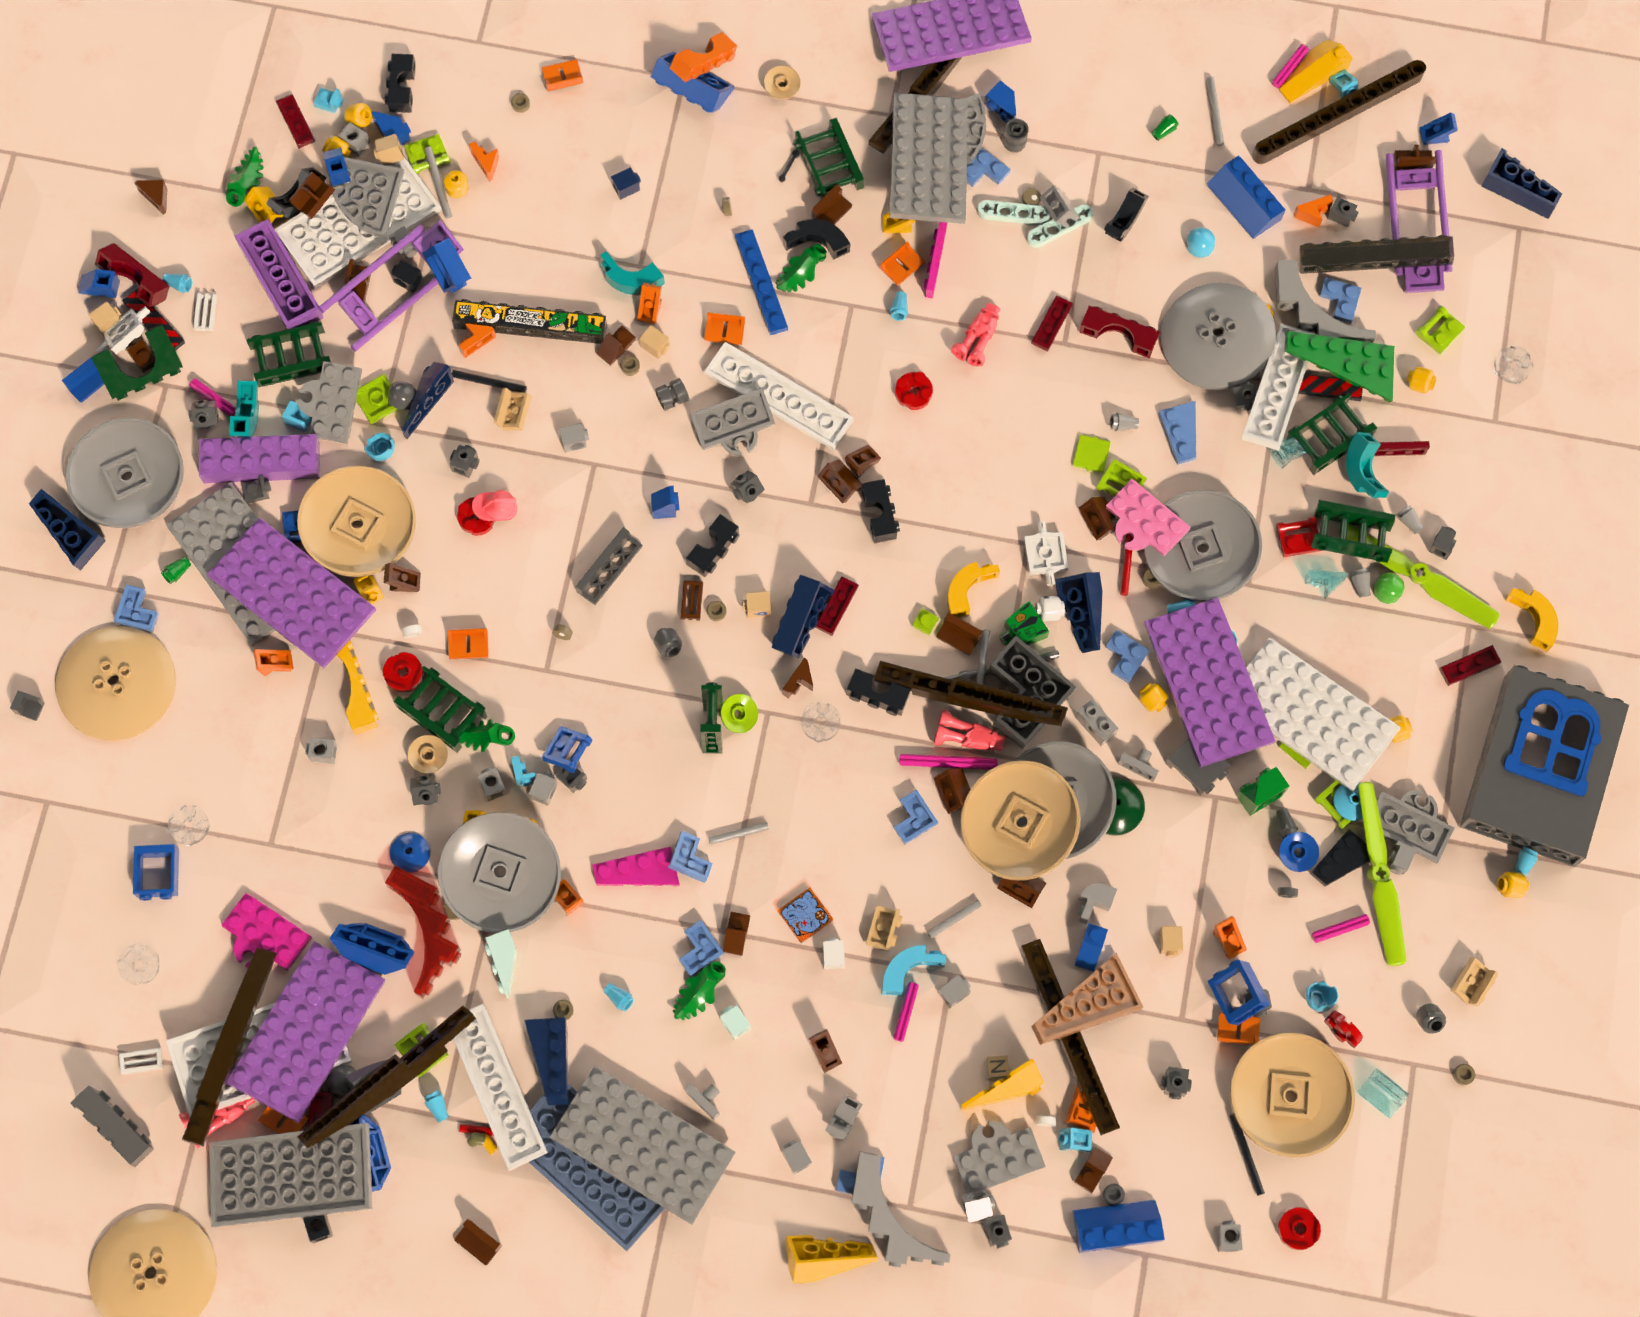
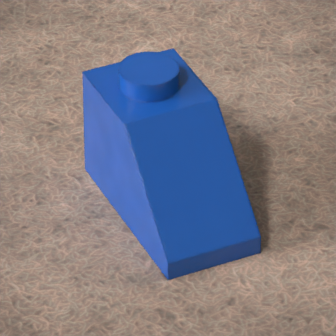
M375 111L371 113L373 121L383 137L396 134L401 145L411 141L409 136L411 130L407 123L403 124L400 117Z
M1088 923L1074 966L1094 972L1108 929Z

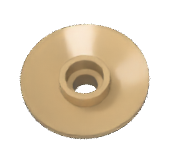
M776 66L770 69L764 78V87L767 93L776 99H789L793 97L801 86L799 74L788 66Z
M433 735L418 737L411 743L408 749V761L411 767L422 774H432L439 771L445 765L448 758L445 743ZM432 754L431 759H426L425 756Z

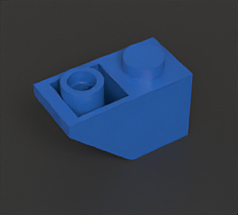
M1000 80L986 94L985 105L990 111L996 112L1007 123L1012 119H1016L1015 92Z
M342 148L323 152L332 185L336 186L351 182Z
M95 269L82 275L78 293L116 298L120 280L115 271Z
M674 485L651 494L653 519L676 517V511L680 509L678 492H674Z

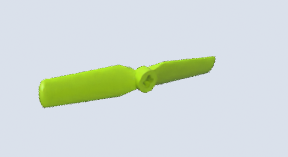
M1348 523L1346 540L1358 542L1359 529ZM1367 534L1366 543L1377 545L1378 540ZM1393 548L1388 562H1379L1393 572L1409 577L1413 583L1421 584L1420 587L1431 598L1488 629L1492 628L1499 619L1498 611L1447 577L1430 572L1426 564H1414L1406 555ZM1419 570H1422V575L1420 577H1417V572Z
M1362 782L1358 785L1367 851L1372 866L1368 869V878L1373 883V902L1387 964L1399 966L1405 964L1407 958L1398 893L1392 879H1389L1390 870L1386 866L1387 847L1374 786L1371 782ZM1376 872H1381L1382 876H1377Z

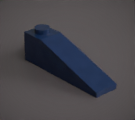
M433 362L431 366H427L423 371V376L402 428L406 439L411 436L454 383L450 366L447 364Z
M1088 572L1055 579L1057 597L1064 602L1067 613L1065 616L1073 626V634L1081 652L1087 653L1100 650L1103 595L1100 572Z

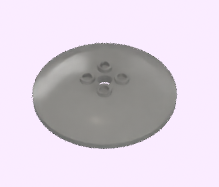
M1229 283L1205 284L1183 294L1167 312L1161 331L1163 353L1174 372L1190 384L1212 390L1230 389L1240 386V383L1252 380L1267 365L1276 342L1274 319L1266 304L1250 290ZM1215 329H1222L1224 333L1221 336H1215L1213 331Z
M136 418L111 420L96 426L86 433L72 450L66 467L67 490L78 510L97 524L110 528L140 526L164 513L177 497L184 475L183 460L175 441L159 426ZM124 473H132L131 478L123 480L122 476Z
M1213 490L1185 492L1163 504L1189 525L1190 530L1164 557L1150 545L1144 548L1147 565L1160 585L1178 597L1191 601L1206 602L1215 598L1223 599L1239 591L1249 582L1260 563L1262 537L1258 523L1247 507L1237 499ZM1204 544L1209 549L1207 552L1201 553L1197 547Z
M1054 741L1036 745L1023 752L1014 760L1044 764L1058 772L1073 789L1080 807L1081 822L1077 841L1066 859L1081 855L1094 847L1102 839L1112 823L1117 798L1113 778L1106 765L1097 755L1078 744ZM1021 817L1018 820V827L1027 825L1028 820L1026 817Z
M493 812L470 819L450 836L439 860L438 879L445 902L451 911L464 923L485 932L499 933L508 929L510 932H514L533 924L550 908L560 886L561 865L554 843L540 826L528 818L517 814ZM497 866H503L506 869V873L503 876L495 874L494 869Z

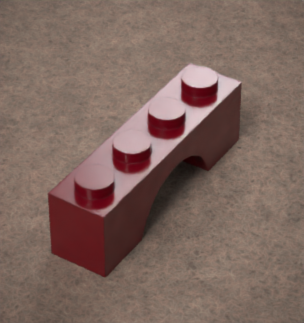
M112 243L98 250L94 265L101 270L115 271L116 275L132 280L138 287L136 297L149 308L166 301L170 286L122 248Z
M1088 306L1079 333L1095 339L1106 332H1119L1129 339L1133 353L1149 359L1160 333L1154 327L1141 325L1132 319L1127 320L1116 313L1103 311L1102 308L1097 306Z

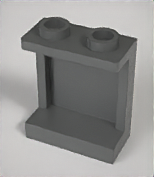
M1189 739L1166 762L1170 769L1174 767L1199 791V796L1204 792L1209 794L1215 787L1214 783L1218 779L1222 781L1228 775L1227 769L1230 766L1226 760H1222L1200 768Z

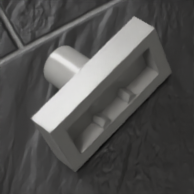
M1144 748L1140 750L1137 758L1123 752L1118 765L1151 782H1154L1159 770L1147 765L1152 753Z
M691 1083L684 1089L685 1093L714 1121L720 1116V1112L711 1104L721 1093L713 1084L702 1094Z

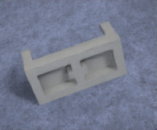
M1055 185L1040 196L1057 224L1060 223L1068 227L1067 219L1072 218V220L1077 221L1080 218L1066 194Z

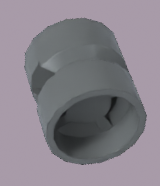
M1012 119L1007 122L1004 130L1003 145L1008 151L1019 152L1025 148L1029 127L1024 120Z
M680 378L669 382V386L664 384L655 388L656 396L664 411L675 407V403L682 404L689 400L688 392Z

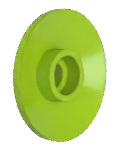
M745 694L729 696L721 707L720 716L722 723L729 731L734 733L750 731L758 720L756 703ZM736 710L739 711L738 717H735L734 712Z

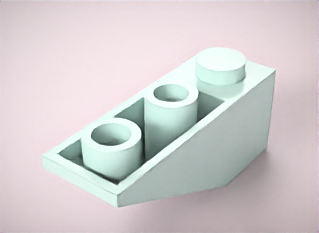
M508 929L486 937L487 944H484L487 955H492L494 961L491 963L494 975L498 974L500 982H497L500 993H505L507 998L511 995L517 950Z

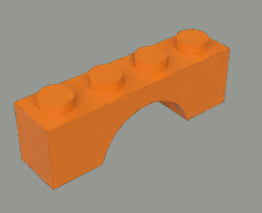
M721 32L710 38L705 54L696 53L689 49L675 54L670 69L684 82L696 79L699 75L706 74L711 69L718 68L722 64L732 61L736 55L735 51L738 45Z

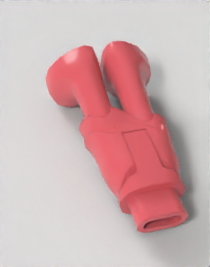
M987 303L985 308L981 309L965 332L967 336L962 343H955L952 346L951 352L955 357L965 361L974 340L979 339L974 350L968 356L967 362L978 367L984 364L985 356L983 351L996 329L1000 308Z
M942 710L934 745L940 746L945 741H954L961 743V746L979 750H989L990 748V751H993V749L1002 751L1005 736L997 734L998 731H993L991 728L976 722L974 724L953 717L950 711ZM945 727L957 728L960 730L967 731L968 733L966 735L949 730Z
M250 1098L217 1110L215 1114L217 1118L213 1120L208 1136L221 1126L229 1125L240 1117L244 1110H248V1106L253 1104L255 1100ZM182 1112L179 1114V1117L186 1128L190 1117L187 1112Z

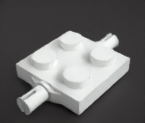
M145 306L136 313L131 308L103 333L105 342L96 348L97 351L100 353L111 348L117 354L126 349L129 343L141 336L145 330L142 319L151 313L150 310Z
M1039 521L1037 522L1039 533L1032 536H1024L1029 575H1046L1047 585H1055L1054 573L1068 571L1069 569L1063 532H1047L1045 521H1042V523Z

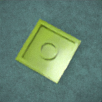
M385 374L380 375L358 389L356 402L370 424L398 410L388 403V390L391 383Z

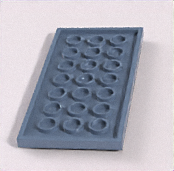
M568 1084L569 1104L548 1105L544 1094L531 1108L530 1112L548 1153L529 1161V1163L628 1252L665 1208L550 1138L551 1134L578 1092Z

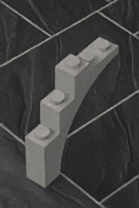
M1297 260L1277 261L1275 266L1276 309H1282L1283 311L1295 309L1296 328L1308 332L1315 330V334L1320 336L1374 342L1376 330L1360 329L1346 325L1320 309L1303 286L1298 272Z
M859 1152L851 1202L856 1204V1208L868 1209V1206H872L868 1232H871L872 1236L877 1238H884L885 1235H888L885 1261L889 1262V1266L901 1267V1264L907 1263L908 1256L911 1257L912 1261L923 1262V1259L932 1260L931 1264L944 1266V1262L949 1263L950 1253L934 1249L918 1241L905 1231L894 1218L882 1191L880 1177L881 1155Z

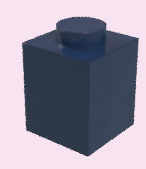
M630 167L611 176V183L621 200L640 191L639 183H641V179L638 173H634Z

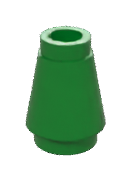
M1169 114L1162 118L1151 134L1159 141L1177 130L1179 123L1173 115Z
M182 557L163 567L164 570L161 571V574L169 584L176 583L188 570L191 563L187 558Z

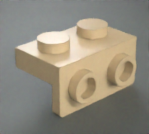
M503 388L499 397L497 411L494 415V423L502 430L522 431L532 396L529 393H515L507 388Z
M876 905L866 946L888 952L890 946L895 947L898 936L894 935L895 928H900L903 916L899 915L900 909L895 911Z
M1470 957L1450 991L1465 1004L1479 1006L1485 1000V995L1490 987L1494 985L1499 973L1495 970H1489L1479 960Z

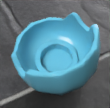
M1203 227L1190 231L1187 237L1189 253L1201 258L1209 256L1215 247L1214 234L1209 229Z
M377 433L367 439V447H364V450L371 459L386 461L394 453L395 441L386 433Z
M1325 981L1312 983L1308 986L1305 993L1307 1004L1317 1012H1327L1335 1006L1339 997L1337 988L1327 985Z

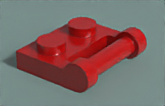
M1310 517L1308 520L1286 524L1280 522L1276 524L1283 557L1321 551L1311 548L1315 533L1319 534L1315 517ZM1310 528V532L1289 536H1286L1285 531Z

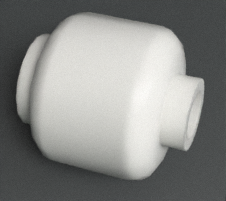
M1042 596L1039 602L1035 603V610L1042 621H1058L1064 616L1065 605L1057 596Z

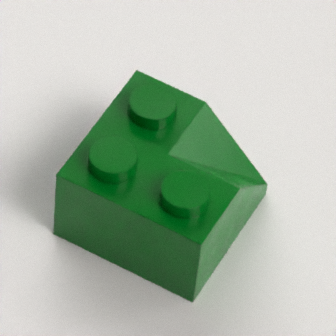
M1277 766L1273 769L1269 767L1259 773L1260 776L1256 778L1257 781L1250 784L1248 782L1239 788L1240 792L1237 798L1249 816L1281 798L1290 787Z

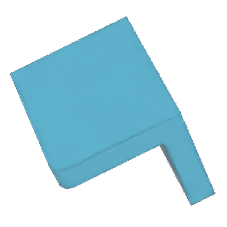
M291 400L282 415L286 425L304 432L307 431L312 421V417L305 415L300 410L298 404Z

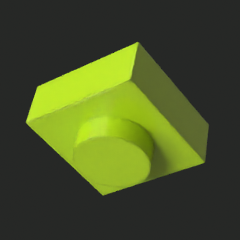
M921 609L912 627L930 636L939 617Z

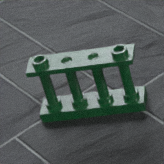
M837 117L830 119L828 130L803 139L799 131H796L795 139L793 140L795 149L800 151L814 182L815 194L821 199L826 195V192L831 191L836 185L842 187L851 184L855 185L856 190L864 188L863 175ZM828 137L834 138L836 142L834 146L811 154L808 153L806 145ZM834 153L841 154V161L817 170L812 162ZM842 168L848 169V177L822 185L820 176Z
M310 322L305 326L266 335H254L246 339L250 350H256L260 371L254 373L255 381L258 382L259 388L321 373L323 361L331 362L329 356L323 355L319 334L325 333L322 322ZM312 336L316 358L306 361L300 339ZM293 340L297 362L296 364L286 365L282 343ZM274 345L279 366L269 370L267 369L263 347Z
M1350 393L1344 397L1342 395L1338 396L1332 405L1299 427L1295 425L1288 431L1289 434L1286 442L1289 443L1293 439L1298 441L1312 459V465L1309 470L1313 475L1345 455L1354 435H1348L1332 413L1341 409L1357 428V432L1370 433L1373 436L1377 430V426L1373 422L1368 426L1366 424L1363 425L1347 405L1351 398ZM1326 419L1342 438V443L1338 446L1336 444L1333 445L1317 423ZM1311 429L1326 447L1327 453L1323 456L1321 454L1318 455L1302 433Z
M1319 500L1314 517L1321 518L1320 534L1315 533L1311 548L1387 563L1392 553V548L1385 547L1386 531L1391 532L1396 515ZM1329 520L1340 522L1339 538L1327 536ZM1348 523L1359 526L1358 542L1346 540ZM1367 527L1379 530L1377 545L1366 543Z
M423 666L421 669L426 677L408 698L402 699L400 696H397L393 702L396 708L432 735L440 738L448 747L458 753L462 748L459 737L478 715L483 719L487 718V714L484 711L486 708L477 701L476 703L472 702L439 677L440 674L434 668L428 669ZM434 681L441 688L423 710L420 709L418 711L413 707L415 705L414 702L428 685ZM446 693H450L456 700L438 721L433 722L429 719V714ZM462 704L466 705L472 711L456 730L449 734L444 730L445 724Z
M709 682L706 685H701L703 711H707V722L700 725L702 752L723 754L721 724H717V712H720L723 706L722 685Z

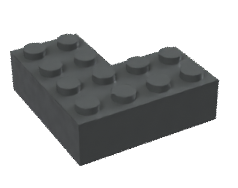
M1017 636L1010 641L988 668L994 676L1016 694L1060 706L1076 688L1072 682ZM1001 715L993 723L996 728L1022 750L1045 725L1043 723Z

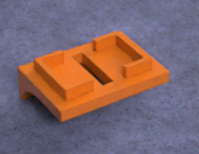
M577 59L541 67L548 91L583 83ZM559 69H563L565 76L563 81Z
M907 241L880 264V269L899 286L919 269L925 261L911 248ZM896 259H898V260H899L905 267H907L909 270L906 271V270L896 261Z
M708 312L704 341L742 345L745 317ZM724 322H728L726 337H722Z
M487 628L447 630L449 659L489 658ZM467 636H470V653H467Z
M1219 1013L1217 1041L1253 1046L1259 1041L1260 1018L1251 1017L1241 1023L1240 1038L1236 1039L1237 1025L1229 1024L1224 1013Z
M1077 1085L1065 1123L1085 1130H1092V1133H1094L1096 1125L1090 1111L1079 1107V1103L1087 1105Z
M268 1106L258 1119L260 1123L277 1134L301 1131L309 1118L303 1116L301 1121L297 1123L287 1117L281 1127L278 1128L277 1126L284 1115Z

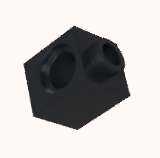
M403 260L398 265L396 264L391 271L393 282L412 293L423 279L420 269Z
M327 1215L303 1217L311 1243L314 1244L333 1237ZM320 1219L322 1227L314 1231L312 1225L314 1221Z

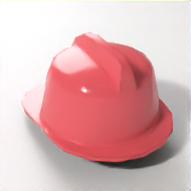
M504 490L481 493L474 498L472 510L478 518L485 521L511 520L517 513L516 498Z

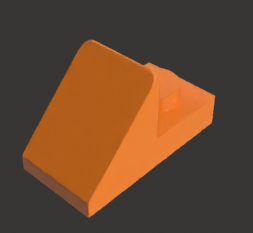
M476 141L470 143L469 148L473 158L490 182L493 180L499 160L498 149L486 154L482 146L479 147Z
M1330 194L1298 205L1293 216L1315 227H1320L1322 222L1320 214L1328 212L1334 200Z
M643 283L638 321L656 324L662 299H660L662 286Z
M466 324L467 331L471 337L462 340L459 345L460 352L464 358H467L496 338L493 327Z
M255 649L253 651L256 670L263 676H267L272 671L290 672L294 669L291 650Z
M565 879L560 881L555 901L568 916L583 905L584 901Z
M1230 916L1214 926L1213 935L1220 940L1228 959H1232L1247 950L1234 916Z

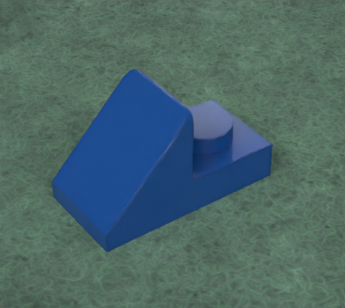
M1452 112L1419 127L1424 145L1450 142L1449 135L1458 131L1456 117Z

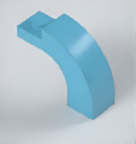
M926 945L913 946L903 950L892 959L885 971L882 995L902 996L904 977L910 969L920 965L945 967L946 955H943L940 951H930L928 954L926 953Z

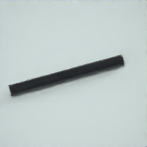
M456 370L452 371L453 378L502 389L507 388L508 390L526 393L527 386Z
M1230 1115L1229 1118L1257 1196L1263 1195L1265 1191L1243 1130L1240 1128L1235 1115Z

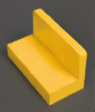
M268 186L252 187L244 202L259 223L269 219L272 224L276 217L284 216L274 213L272 208L266 205L269 198L276 197Z

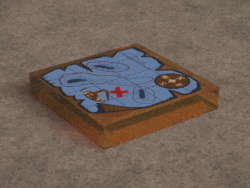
M810 887L777 910L801 944L834 921Z

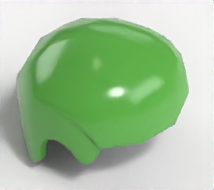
M1392 572L1380 575L1373 585L1375 597L1380 602L1386 604L1397 602L1405 589L1404 581L1399 575Z

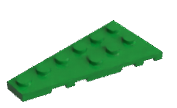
M1291 331L1285 333L1284 352L1303 361L1307 360L1321 370L1325 369L1331 372L1332 375L1356 387L1360 386L1373 395L1383 397L1389 403L1393 401L1395 346Z

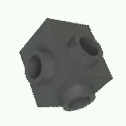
M1244 382L1240 383L1239 387L1233 388L1236 409H1252L1259 389H1256V384Z
M202 399L192 403L191 410L188 413L190 422H194L195 428L207 429L213 425H218L219 413L216 400L206 401Z
M458 445L457 449L453 450L450 456L451 471L470 478L473 469H477L480 462L477 451L469 445Z
M749 470L744 474L738 475L730 483L734 489L732 493L735 498L745 503L754 501L759 494L765 491L758 476Z
M422 775L417 778H411L410 790L413 806L431 805L438 802V794H441L440 783H436L435 775Z
M1168 1067L1166 1069L1165 1076H1162L1161 1088L1164 1089L1165 1095H1169L1171 1099H1181V1097L1187 1095V1092L1191 1091L1192 1080L1188 1079L1189 1069Z

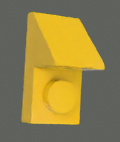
M890 212L884 214L883 233H911L912 224L915 223V220L890 218Z

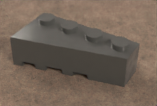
M88 1085L70 1104L74 1108L81 1110L84 1113L83 1117L94 1127L98 1128L97 1131L107 1141H110L111 1146L131 1166L136 1167L154 1150L150 1146L152 1141L144 1133L140 1135L136 1131L138 1126L131 1119L127 1121L122 1116L124 1111L117 1104L113 1106L109 1102L111 1098L104 1090L99 1092Z

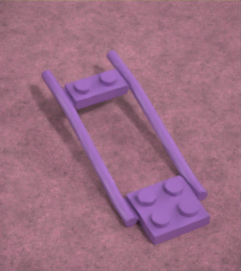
M1442 150L1435 151L1436 169L1399 170L1394 172L1393 154H1386L1393 250L1401 249L1396 190L1431 189L1437 187L1443 247L1449 246L1450 263L1395 267L1396 276H1405L1406 293L1444 291V272L1453 271Z
M441 220L427 231L419 224L318 307L324 313L338 302L342 310L361 333L364 334L350 346L354 352L439 283L434 277L379 323L352 289L410 242L426 263L427 261L422 253L447 238H450L459 255L464 249Z

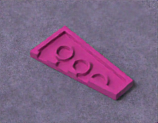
M939 222L938 229L935 228L933 240H936L935 246H931L930 256L933 258L932 262H928L926 273H929V279H925L923 290H926L927 298L933 299L947 230L946 222Z
M671 846L593 864L597 886H680L677 871L668 868L672 857Z

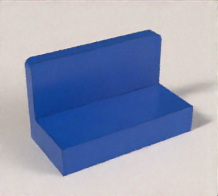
M91 357L62 380L65 387L80 403L105 385Z

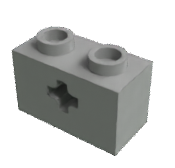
M1093 699L1076 713L1075 718L1100 746H1103L1114 737L1119 729Z

